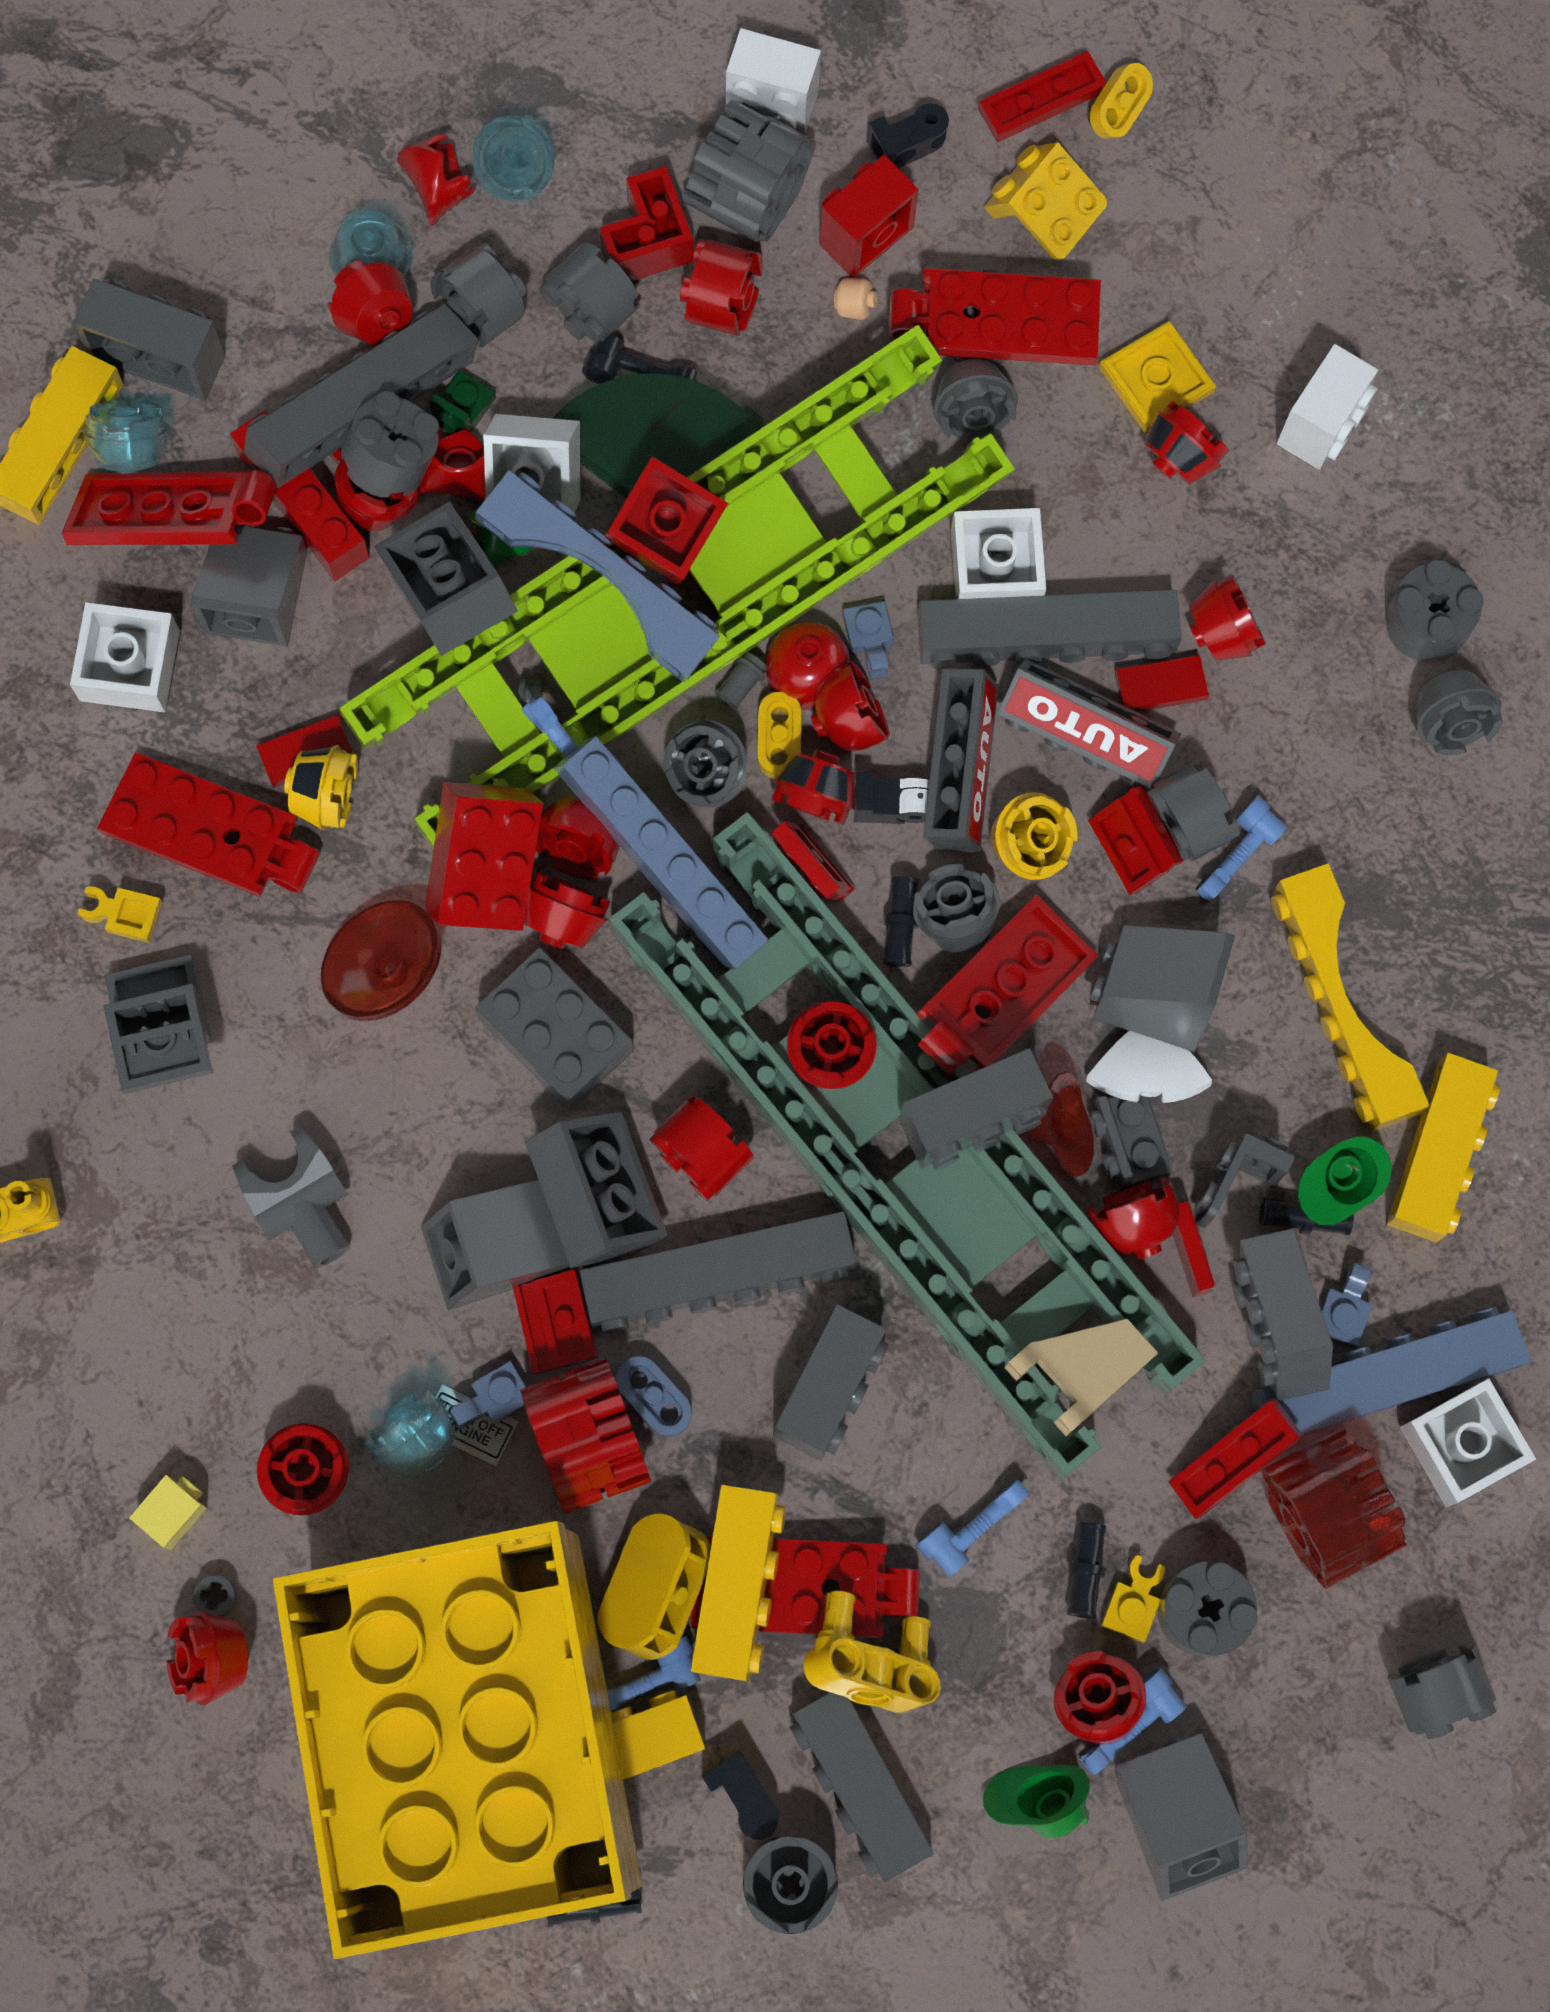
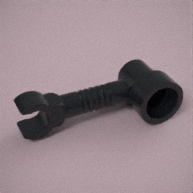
M612 334L603 342L599 341L594 352L588 354L582 368V373L588 380L604 386L613 384L620 368L664 382L667 387L687 396H692L697 384L695 378L698 371L688 366H667L622 351L623 341Z

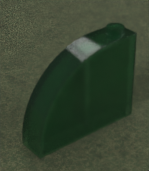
M636 374L606 381L575 397L552 418L580 421V464L624 499H627L651 457L656 458L683 476L689 477L764 427L762 417L749 406L745 405L741 408L732 400L707 385L688 378L666 374Z

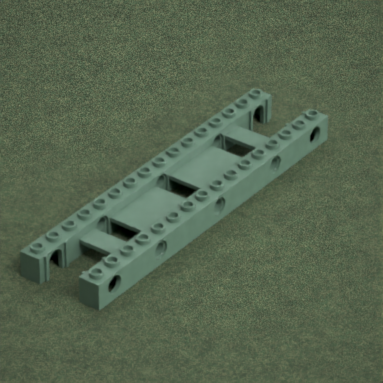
M747 812L713 838V853L718 858V866L721 870L726 868L752 899V907L755 911L760 909L779 932L768 939L736 969L731 968L716 980L696 956L694 945L691 941L686 943L682 939L677 943L671 937L661 922L660 904L656 899L651 901L644 892L609 918L610 931L840 1212H845L846 1219L1062 1481L1102 1447L1093 1437L1096 1435L1093 1429L1088 1431L1085 1426L1081 1429L1076 1427L1065 1436L1054 1424L1064 1413L1057 1403V1400L1060 1398L1057 1393L1059 1387L1056 1384L1051 1386L1035 1365L1017 1381L1007 1372L1004 1367L1020 1351L1032 1342L1056 1337L1092 1308L1104 1324L1128 1319L1158 1352L1142 1369L1151 1379L1148 1382L1152 1388L1156 1385L1164 1396L1205 1363L1206 1360L1013 1129L1000 1135L1001 1141L988 1149L976 1152L973 1146L958 1154L960 1158L958 1161L944 1168L935 1170L931 1164L921 1169L916 1159L886 1184L881 1179L875 1180L856 1157L857 1150L900 1117L904 1102L962 1078L967 1074L959 1066L948 1076L917 1045L930 1032L929 1028L916 1016L914 1010ZM807 966L833 996L834 999L832 1001L846 1003L862 1012L870 1021L876 1035L877 1050L871 1068L859 1081L844 1088L825 1089L805 1081L794 1070L787 1053L788 1035L771 1047L767 1041L762 1043L744 1021L745 1014ZM1034 1238L1062 1273L1001 1323L997 1319L992 1322L970 1295L973 1291L971 1288Z

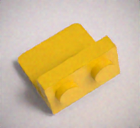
M1059 142L1041 146L1031 145L1016 159L1018 166L1014 171L994 185L991 190L993 196L984 208L993 219L1015 215L1053 259H1064L1106 208L1107 199Z

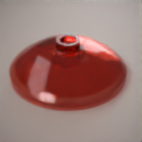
M403 900L380 902L357 913L336 933L324 955L321 966V986L327 1001L345 1017L358 1021L383 1019L406 1008L426 989L438 967L442 941L436 922L422 907Z

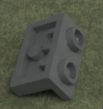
M1106 1095L1095 1100L1093 1104L1094 1111L1089 1112L1091 1127L1097 1138L1103 1137L1108 1152L1103 1154L1104 1166L1110 1180L1117 1179L1119 1189L1172 1173V1168L1148 1097L1140 1095L1138 1102L1127 1101L1117 1097L1107 1099Z

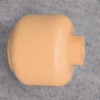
M844 278L835 288L834 308L837 310L838 315L842 317L863 320L869 316L870 308L877 307L878 294L877 291H873V286L868 279Z

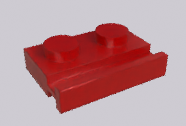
M1142 786L1130 789L1126 795L1116 799L1088 820L1129 895L1139 893L1168 873L1175 865L1183 862L1181 855Z
M784 821L771 833L779 842L776 845L792 866L796 863L807 875L804 880L820 899L825 897L828 900H844L855 890L854 886L801 824L797 825L796 823Z
M574 1269L537 1279L527 1284L512 1286L533 1374L539 1375L543 1374V1372L554 1369L558 1370L599 1358L577 1270Z

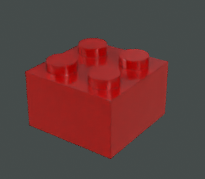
M885 155L873 164L871 162L865 163L855 173L852 182L842 190L840 188L834 189L822 202L819 245L851 278H855L914 228L919 189Z
M651 457L605 537L615 547L679 585L684 580L728 503L656 458Z

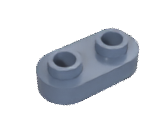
M631 1357L620 1365L616 1374V1384L619 1393L658 1435L675 1437L682 1434L691 1422L692 1410L688 1399L652 1360L646 1357ZM636 1373H642L648 1379L647 1385L642 1389H636L630 1384L631 1377ZM668 1406L675 1408L678 1412L677 1419L671 1423L664 1422L660 1417L661 1411Z

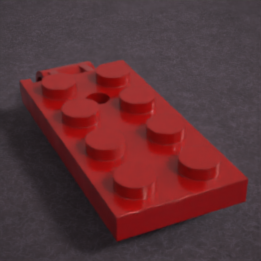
M924 268V293L915 289H898L891 293L888 335L893 340L919 325L940 356L1096 366L1098 360L1101 280ZM967 307H975L979 311V316L971 319L966 317L963 311Z
M258 470L249 472L86 474L62 530V535L67 545L237 544L238 536L234 530L235 527L243 524L258 526L264 523L274 498L277 484L269 474Z
M137 752L134 753L97 827L99 832L105 836L259 898L265 889L268 879L288 891L302 894L320 856V853L313 847L298 840L288 839L298 821L296 815ZM229 832H240V839L237 843L230 845L225 842V837Z
M1036 894L916 1014L922 1021L928 1016L936 1024L917 1045L948 1076L968 1057L978 1066L973 1072L992 1065L1099 955ZM982 1005L986 1007L989 1012L988 1018L983 1019L979 1017L975 1012V1006Z
M705 1535L711 1546L713 1536ZM791 1539L773 1540L772 1551L779 1552L778 1567L775 1580L767 1579L764 1598L771 1599V1610L767 1627L760 1626L759 1632L818 1635L823 1630L826 1609V1596L822 1592V1585L829 1579L838 1582L839 1591L848 1592L855 1596L851 1632L854 1637L883 1638L884 1629L881 1628L882 1615L918 1617L920 1570L884 1568L887 1544ZM706 1576L691 1611L692 1629H698Z

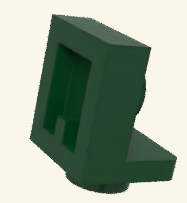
M459 371L441 397L434 394L429 402L432 415L437 419L439 427L453 434L455 431L464 428L472 432L496 397L494 391Z

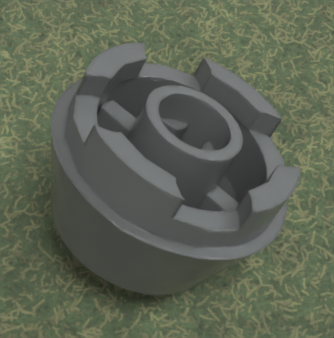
M982 359L965 360L953 365L944 373L934 405V416L948 438H950L951 434L956 437L966 438L969 445L976 437H979L981 440L991 433L996 440L1002 436L1001 429L1009 423L1010 419L1014 421L1016 419L1017 393L993 363Z
M1453 670L1440 674L1427 682L1418 695V734L1424 741L1433 745L1435 752L1438 754L1457 755L1467 752L1466 744L1472 743L1484 735L1488 742L1500 730L1503 722L1500 714L1501 700L1494 691L1471 671Z
M700 720L685 725L675 733L664 753L663 770L672 789L678 797L695 806L716 807L728 802L740 791L747 774V756L742 742L731 729L715 721Z
M949 864L933 870L928 874L929 881L921 888L919 893H915L913 916L916 924L934 943L946 951L958 953L978 948L991 935L999 912L1000 896L997 888L984 872L980 875L977 872L965 870L963 864Z

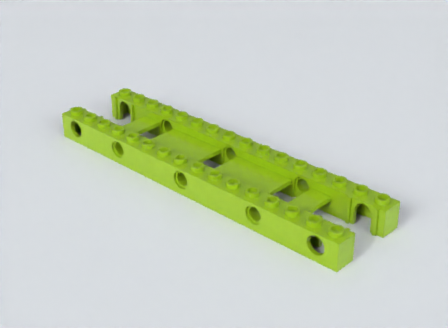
M917 325L687 477L726 501L728 505L689 569L719 613V617L714 621L716 625L714 632L720 637L685 683L649 656L641 626L634 611L620 591L602 574L582 561L568 556L510 594L518 610L516 613L442 656L435 645H433L339 708L340 714L366 750L375 743L379 747L384 743V737L420 713L423 716L427 715L431 706L455 690H458L504 758L480 775L476 776L475 773L470 775L466 784L526 788L535 795L560 778L553 768L565 756L544 732L540 734L536 726L525 716L522 711L523 707L494 664L527 642H530L576 709L574 715L561 724L566 733L572 737L577 746L586 739L596 736L607 747L740 656L953 515L954 512L959 511L1005 480L1015 468L990 433L981 440L979 437L973 439L965 448V453L944 469L942 466L938 469L934 466L928 469L920 481L899 495L896 494L852 426L874 412L877 415L880 414L890 401L917 383L921 386L925 384L941 364L942 359L920 326ZM813 452L820 458L861 519V522L839 539L833 538L829 542H826L781 475ZM611 545L609 548L621 559H624L626 555L630 556L614 545ZM633 558L634 560H636V561H637L639 564H641L642 566L645 565V564H643L642 562L638 561L637 559ZM428 803L423 807V813L414 818V823L432 849H434L440 805L438 806L437 803L432 807Z

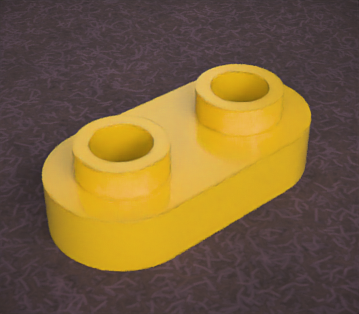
M1131 63L1119 66L1097 97L1090 111V123L1092 129L1099 137L1112 139L1124 136L1146 105L1153 91V80L1149 70L1144 65ZM1125 82L1128 84V91L1126 90Z
M774 692L767 695L761 701L758 709L757 763L760 770L772 779L776 778L795 752L801 753V706L796 698L789 697L784 692ZM782 712L788 719L783 723H776L773 721L772 715ZM776 753H781L787 760L785 763L778 765L771 761V757Z

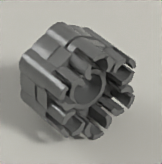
M731 100L724 108V111L729 114L728 118L720 115L714 128L715 133L711 131L705 139L706 143H701L695 155V162L693 163V170L695 172L691 175L686 188L692 191L691 193L685 191L682 201L755 242H767L773 236L803 186L816 148V141L744 102L739 104Z

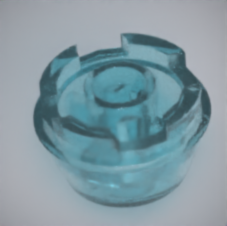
M504 116L489 122L478 134L473 147V166L479 181L491 194L507 201H524L536 196L548 184L553 171L554 156L549 138L542 128L522 117Z
M361 210L348 216L335 233L329 249L330 264L336 276L343 268L357 260H362L365 264L380 263L381 260L396 267L405 276L409 271L413 258L412 243L404 228L387 215L375 210Z
M119 400L102 402L91 406L90 415H86V424L82 428V433L97 465L107 470L125 474L136 473L155 466L160 460L169 428L168 423L163 420L162 407L149 401H142V409L131 406L120 407Z
M425 1387L420 1393V1398L414 1392H411L384 1413L387 1418L382 1423L381 1430L376 1433L374 1429H369L364 1436L363 1443L372 1452L371 1459L405 1479H409L422 1471L428 1472L439 1465L446 1457V1451L454 1442L456 1434L442 1398H435Z

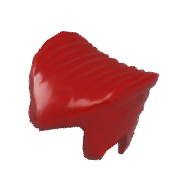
M444 133L419 141L416 144L407 145L399 152L397 158L398 164L408 174L416 188V192L419 193L425 208L426 218L431 226L435 225L442 216L451 211L461 201L471 196L475 191V187L470 186V177L467 174L463 175L458 167L453 145L451 143L439 144L441 140L449 137Z
M467 428L441 439V431L438 429V447L418 487V493L459 495L461 498L471 499L482 504L486 497L484 446L481 441Z

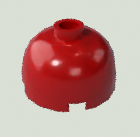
M814 621L796 622L782 629L770 644L765 659L767 683L773 693L784 692L787 696L796 698L801 706V710H814V696L822 680L835 669L850 663L848 648L841 636L828 625Z
M854 662L835 669L822 680L814 696V705L817 713L810 716L812 724L821 739L829 736L837 747L847 751H861L874 747L887 740V737L890 736V730L878 699L873 700L867 690L871 685Z
M577 796L561 797L543 811L536 852L541 856L545 850L548 855L553 857L554 860L551 866L570 876L587 880L597 879L600 872H604L606 876L611 871L620 846L605 826Z
M1160 1179L1163 1188L1153 1189L1150 1181L1112 1193L1102 1198L1105 1207L1097 1212L1093 1204L1086 1209L1085 1212L1088 1220L1115 1252L1119 1254L1135 1253L1137 1259H1145L1156 1255L1162 1251L1160 1243L1171 1237L1178 1223L1179 1207L1170 1180Z

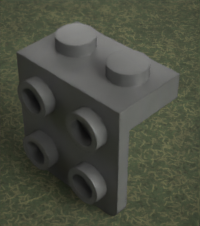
M1245 1133L1237 1143L1231 1140L1227 1148H1224L1214 1166L1213 1172L1219 1175L1217 1182L1211 1180L1208 1187L1204 1188L1194 1208L1195 1212L1201 1214L1196 1225L1205 1229L1216 1217L1238 1170L1274 1187L1289 1172L1295 1156L1286 1152V1145L1271 1137L1263 1136L1260 1140Z

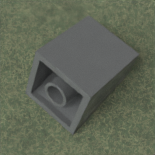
M245 524L237 525L234 529L238 536L237 544L209 545L190 605L204 634L288 647L307 556V548L303 536L298 535L294 530L283 527L273 528V531Z
M1124 925L1118 941L1109 939L1101 964L1109 966L1106 976L1098 974L1090 999L1098 1002L1093 1019L1194 1052L1215 1008L1235 935L1226 932Z
M539 1180L449 1201L421 1226L448 1310L513 1290L512 1286L523 1285L537 1279L559 1274L570 1266Z
M1202 1733L1193 1737L1188 1735L1175 1737L1168 1741L1164 1748L1148 1754L1144 1751L1133 1753L1124 1758L1121 1764L1115 1766L1118 1788L1161 1901L1248 1868L1247 1831Z

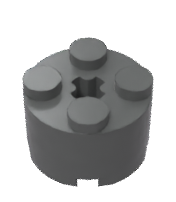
M486 243L471 248L431 278L430 287L434 299L441 295L444 303L478 338V341H480L479 347L486 346L524 316L525 310L522 297L527 294L525 285L516 274L507 273L499 263L494 250Z
M582 243L546 276L545 283L539 287V291L550 305L558 307L566 317L563 323L576 339L581 340L584 336H587L595 342H603L640 308V304L633 303L638 297V293L626 273L612 258L604 263L596 256L601 249L590 243Z
M380 392L376 398L370 399L360 406L342 445L341 458L345 460L348 467V476L358 487L375 496L390 498L392 493L404 492L403 496L411 494L420 486L437 450L439 429L437 419L414 403L399 398L393 392Z
M1433 560L1429 564L1419 566L1403 578L1388 605L1386 615L1389 638L1400 652L1412 659L1420 661L1424 659L1446 660L1463 647L1477 625L1484 603L1483 595L1466 573L1443 560Z
M1198 759L1151 785L1152 789L1147 792L1163 824L1167 823L1170 828L1171 839L1183 861L1188 858L1191 861H1195L1240 836L1237 821L1228 825L1224 814L1230 811L1231 808L1223 792L1207 768L1200 771L1201 762Z
M1208 1561L1188 1566L1170 1577L1160 1596L1158 1620L1164 1635L1176 1648L1194 1656L1213 1657L1235 1650L1248 1639L1257 1623V1602L1251 1585L1240 1572L1226 1563ZM1201 1598L1206 1603L1213 1601L1216 1610L1212 1612L1213 1621L1209 1616L1203 1618L1199 1616L1197 1610L1203 1607Z
M1474 1644L1458 1645L1461 1654L1449 1657L1445 1649L1430 1653L1399 1667L1398 1670L1401 1676L1392 1673L1387 1676L1410 1732H1415L1416 1735L1425 1733L1428 1739H1434L1454 1730L1452 1723L1469 1717V1720L1473 1722L1496 1713L1493 1704L1496 1696Z
M782 1835L772 1838L760 1845L746 1864L743 1874V1892L747 1906L757 1921L774 1932L797 1934L815 1928L829 1915L837 1898L838 1881L832 1860L820 1846L807 1838L796 1835ZM794 1871L798 1872L801 1875L798 1879V1884L802 1887L801 1892L798 1895L789 1892L785 1897L779 1893L782 1885L777 1880L782 1873L790 1876Z

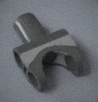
M299 1126L290 1131L297 1143L295 1148L298 1160L294 1172L287 1179L280 1182H266L260 1179L254 1172H251L244 1160L232 1166L245 1201L267 1238L272 1240L292 1228L314 1268H319L338 1259L350 1249L349 1244L327 1209V1206L348 1194L325 1155L305 1130Z

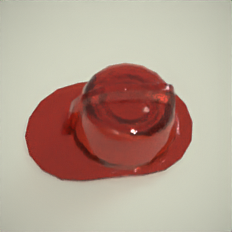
M1064 1071L1059 1073L1051 1084H1047L1053 1099L1046 1111V1115L1040 1118L1042 1123L1029 1130L1028 1133L1036 1141L1052 1146L1061 1167L1069 1175L1078 1177L1086 1174L1092 1164L1094 1137L1082 1101L1079 1082L1072 1073Z

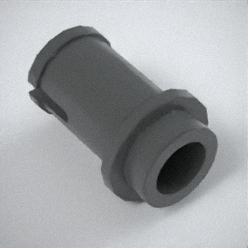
M749 652L744 657L740 656L736 659L738 665L715 692L724 703L734 709L739 708L740 703L758 680L764 681L766 678L764 672L767 666Z

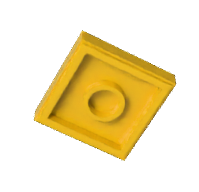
M1170 321L1100 361L1099 364L1100 371L1145 434L1149 432L1157 411L1162 412L1172 400L1179 407L1182 405L1185 409H1188L1213 394L1216 389L1214 382Z

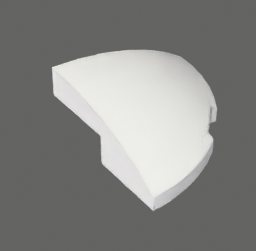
M1128 1031L1088 1074L1086 1082L1106 1094L1127 1101L1138 1102L1140 1095L1156 1097L1162 1094L1161 1101L1169 1103L1184 1100L1203 1092L1211 1086L1212 1079L1189 1050Z

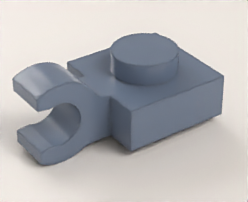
M885 601L843 609L842 617L851 655L864 652L870 680L887 677L888 661L884 648L893 647L894 638Z
M1354 1263L1348 1269L1341 1292L1333 1289L1327 1290L1321 1311L1331 1339L1354 1348L1359 1346L1373 1305L1360 1300L1366 1288L1372 1269Z
M511 1361L471 1383V1388L476 1397L468 1399L452 1408L450 1415L458 1429L461 1430L486 1414L492 1424L496 1425L525 1408L520 1389L525 1388V1385Z

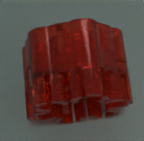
M1344 1427L1308 1444L1301 1451L1297 1450L1262 1469L1265 1497L1300 1563L1318 1580L1324 1589H1328L1362 1571L1363 1567L1367 1568L1407 1547L1406 1538L1401 1528L1406 1523L1401 1508L1396 1507L1385 1514L1382 1512L1377 1513L1395 1503L1396 1500L1387 1487L1371 1496L1368 1492L1385 1484L1383 1476L1379 1469L1361 1478L1356 1476L1377 1465L1367 1449H1364L1362 1446L1358 1447L1356 1441L1350 1433H1347Z

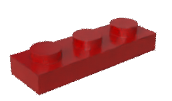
M1086 51L980 100L978 111L998 143L1099 96L1107 82L1090 53Z
M1277 1399L1270 1400L1168 1482L1195 1519L1201 1518L1304 1436Z

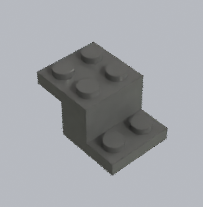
M191 954L104 975L110 1003L103 1006L121 1090L124 1094L213 1073L207 1043L212 1042L195 962Z

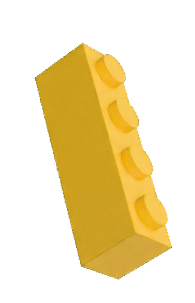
M74 346L70 347L65 357L62 356L55 362L49 384L44 392H39L34 397L30 406L29 417L23 427L16 428L12 433L8 444L9 450L0 463L1 507L37 525L41 524L124 385L115 366Z
M1447 1053L1438 1061L1427 1095L1430 1106L1421 1114L1386 1223L1387 1226L1435 1243L1446 1237L1447 1233L1453 1234L1461 1216V1209L1456 1208L1460 1191L1467 1192L1475 1169L1469 1166L1473 1150L1480 1151L1487 1134V1126L1482 1125L1486 1109L1492 1111L1499 1096L1500 1086L1494 1084L1499 1070Z
M721 1485L691 1672L746 1682H751L752 1673H760L764 1645L757 1644L759 1627H767L771 1610V1599L764 1598L767 1579L775 1580L779 1552L772 1551L774 1533L782 1534L786 1516V1506L779 1505L780 1496L776 1493Z
M675 1690L649 1699L651 1708L633 1714L630 1706L611 1713L623 1780L705 1749L686 1695L677 1698Z

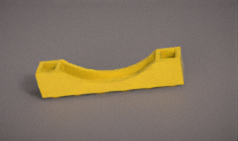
M1329 863L1280 880L1273 890L1274 896L1271 897V904L1279 921L1284 920L1291 935L1288 936L1287 941L1293 958L1296 961L1301 960L1307 974L1304 977L1306 991L1312 1001H1318L1324 1016L1320 1018L1323 1032L1328 1041H1334L1340 1054V1057L1337 1058L1339 1071L1346 1082L1351 1081L1357 1097L1354 1098V1106L1358 1117L1363 1123L1368 1122L1371 1132L1421 1115L1430 1105L1413 1065L1393 1054L1373 1037L1357 1017L1346 996L1339 973L1337 957L1338 929L1345 901Z

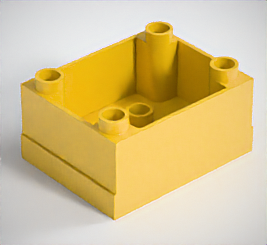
M553 1521L273 1578L333 1959L622 1902L632 1898L631 1892L642 1887L578 1534L565 1529L564 1523Z

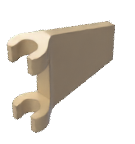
M1128 1319L1032 1342L1011 1359L1004 1368L1017 1381L1038 1363L1074 1403L1054 1422L1060 1431L1067 1436L1154 1358L1158 1352Z

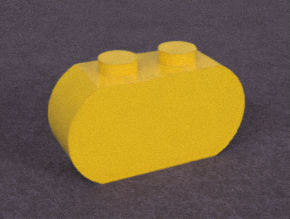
M660 1513L646 1516L632 1527L597 1613L599 1630L608 1643L648 1660L662 1658L678 1647L708 1569L711 1546L701 1531L669 1515Z

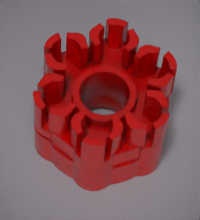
M606 1358L563 1373L564 1380H560L558 1375L520 1389L530 1423L564 1514L604 1500L602 1493L606 1492L608 1498L652 1482L634 1431H632L628 1414L622 1412L626 1409Z

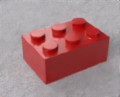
M443 782L425 902V910L437 925L523 931L543 803L529 789Z

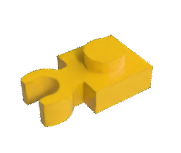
M93 886L85 888L84 892L87 897L98 899L99 904L92 911L79 908L78 915L84 921L98 923L106 919L105 930L108 933L150 944L163 904L160 898L118 887L114 899H111L100 888Z
M1136 1555L1128 1565L1130 1585L1127 1586L1120 1582L1115 1584L1100 1626L1138 1642L1145 1643L1161 1599L1149 1595L1151 1587L1157 1585L1163 1579L1165 1567L1158 1564L1151 1578H1144L1139 1573L1142 1557Z

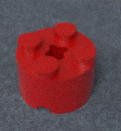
M700 239L694 251L693 262L696 265L692 277L686 276L680 290V301L687 303L684 319L693 325L740 336L739 330H746L758 299L759 290L754 288V275L762 277V256L758 252L712 240Z
M692 1094L653 1132L654 1135L649 1139L660 1151L659 1156L674 1172L678 1173L681 1170L691 1180L689 1182L690 1186L706 1201L712 1196H717L755 1158L743 1140L738 1145L733 1142L736 1139L731 1133L733 1129L700 1098L696 1100Z

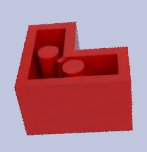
M660 167L626 178L627 202L633 217L600 227L601 251L605 262L612 258L631 281L692 263L694 257L693 237L667 167Z

